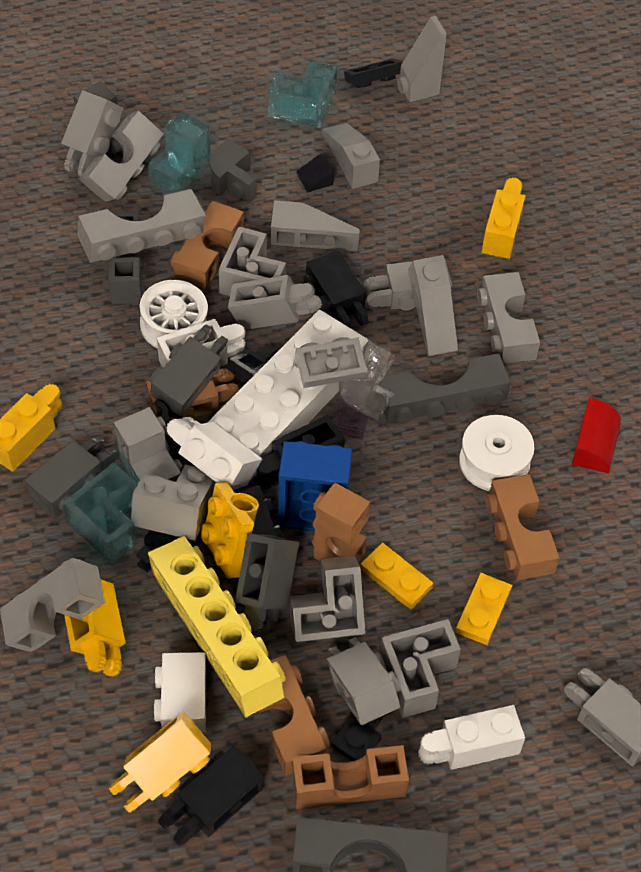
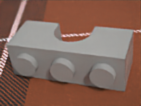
M139 110L128 114L112 135L122 146V161L116 163L106 154L95 157L79 180L105 202L120 199L128 189L126 184L130 178H135L143 170L144 165L142 162L145 158L152 156L160 147L158 141L164 133Z
M519 272L483 276L482 287L477 290L479 306H484L486 311L484 312L485 328L492 332L490 339L492 353H499L503 364L536 360L540 346L534 320H519L509 315L520 313L523 310L526 294Z
M71 558L1 607L0 613L6 645L28 652L35 651L56 637L54 619L57 612L81 620L103 605L105 599L98 566Z

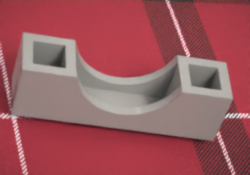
M189 189L164 195L163 206L160 212L154 217L143 221L124 220L111 213L108 209L78 216L77 236L90 263L100 260H109L128 253H137L143 249L155 246H165L171 242L183 239H193L203 234L206 215L193 190Z

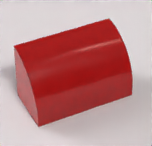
M589 398L572 461L573 465L610 473L621 425V417L609 404Z

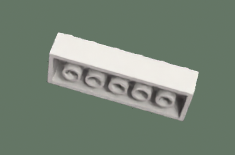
M319 309L208 422H215L263 459L264 456L272 453V441L307 425L348 382L342 381L303 388L299 368H296L294 362L296 348L312 342L323 344L341 337L349 339L359 337L366 363L369 340ZM257 471L252 476L251 483L256 479Z

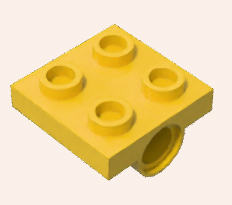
M228 482L215 483L212 497L208 500V514L206 522L201 528V537L203 542L208 545L216 564L221 567L227 579L239 578L247 533H252L259 503L248 494L234 493Z

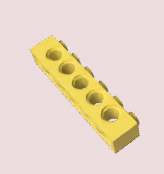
M182 536L148 552L155 578L202 651L205 652L207 659L244 716L248 717L283 699L282 682L286 681L282 668L276 661L271 663L263 640L260 637L254 638L251 633V625L245 614H238L236 612V605L228 590H221L216 572L212 567L206 568L204 565L205 560L197 545L192 547L186 537Z

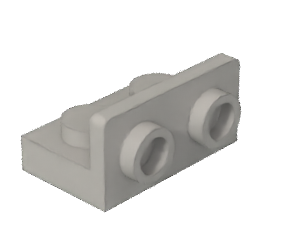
M341 337L323 344L307 343L300 348H296L294 362L296 368H299L303 388L367 377L368 371L359 337L353 339Z

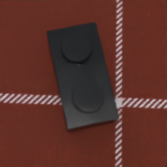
M391 58L344 71L345 81L356 88L368 87L371 85V81L378 79L380 81H390L395 79L397 74H400L403 62Z

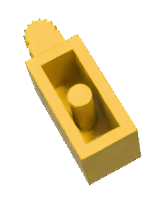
M516 177L509 178L505 182L503 190L497 189L486 226L481 253L506 259L511 257L526 196L521 195L522 183Z
M46 385L34 396L26 393L0 419V464L12 472L56 429L54 418L58 415V412H61L60 410L63 406L61 399H59L61 394L57 385Z
M100 579L105 603L81 620L67 615L64 616L71 651L84 654L85 662H87L86 666H88L87 669L90 671L99 672L103 670L105 675L114 677L122 670L120 647L126 644L114 584Z
M183 710L126 757L123 766L126 772L112 783L109 790L113 795H116L133 781L140 786L141 789L136 794L130 796L124 805V808L129 813L149 798L153 801L160 794L166 797L181 784L179 779L188 771L194 774L210 760L208 755L211 751V743Z

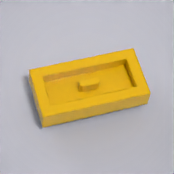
M384 543L380 544L360 564V569L410 610L433 588L434 583Z
M480 573L455 633L488 645L511 592L512 585Z

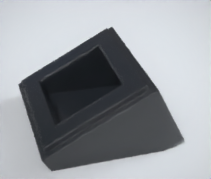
M324 153L317 155L297 170V175L307 193L333 185L334 171Z

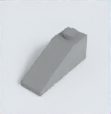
M436 16L430 17L401 65L397 86L401 94L405 93L409 102L436 96L440 93L447 33Z
M348 123L321 129L352 189L378 182L380 159L371 142Z
M274 201L271 222V245L358 251L360 229L305 203Z
M440 255L414 260L408 268V274L427 355L430 357L458 351L453 303L444 256Z

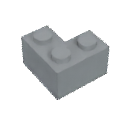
M238 226L218 270L219 293L230 296L232 284L286 275L285 262L267 258L266 233Z
M150 407L114 422L119 459L136 486L143 475L159 476L165 480L176 482L183 470L180 461L177 458L173 460L169 454L170 448L165 439V435H168V432H166L167 426L161 416L156 418Z
M190 465L184 466L176 482L165 480L159 476L143 475L133 491L131 526L177 537L185 536L186 539L195 541L207 518L208 500L212 497L216 482L196 466Z
M355 556L320 559L323 592L289 596L291 627L295 641L301 642L365 634L361 570Z
M449 619L381 638L380 655L385 663L387 673L393 671L401 687L400 692H397V697L400 704L398 709L402 718L436 709L439 688L434 674L457 668L461 649Z

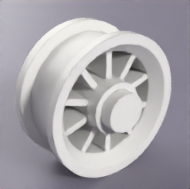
M165 280L149 287L144 292L140 301V330L145 340L158 348V337L206 322L208 304L204 294L196 286L181 280Z
M488 415L475 420L468 426L463 436L459 457L462 473L473 485L486 491H490L493 480L528 474L530 462L534 454L533 437L522 423L508 416Z

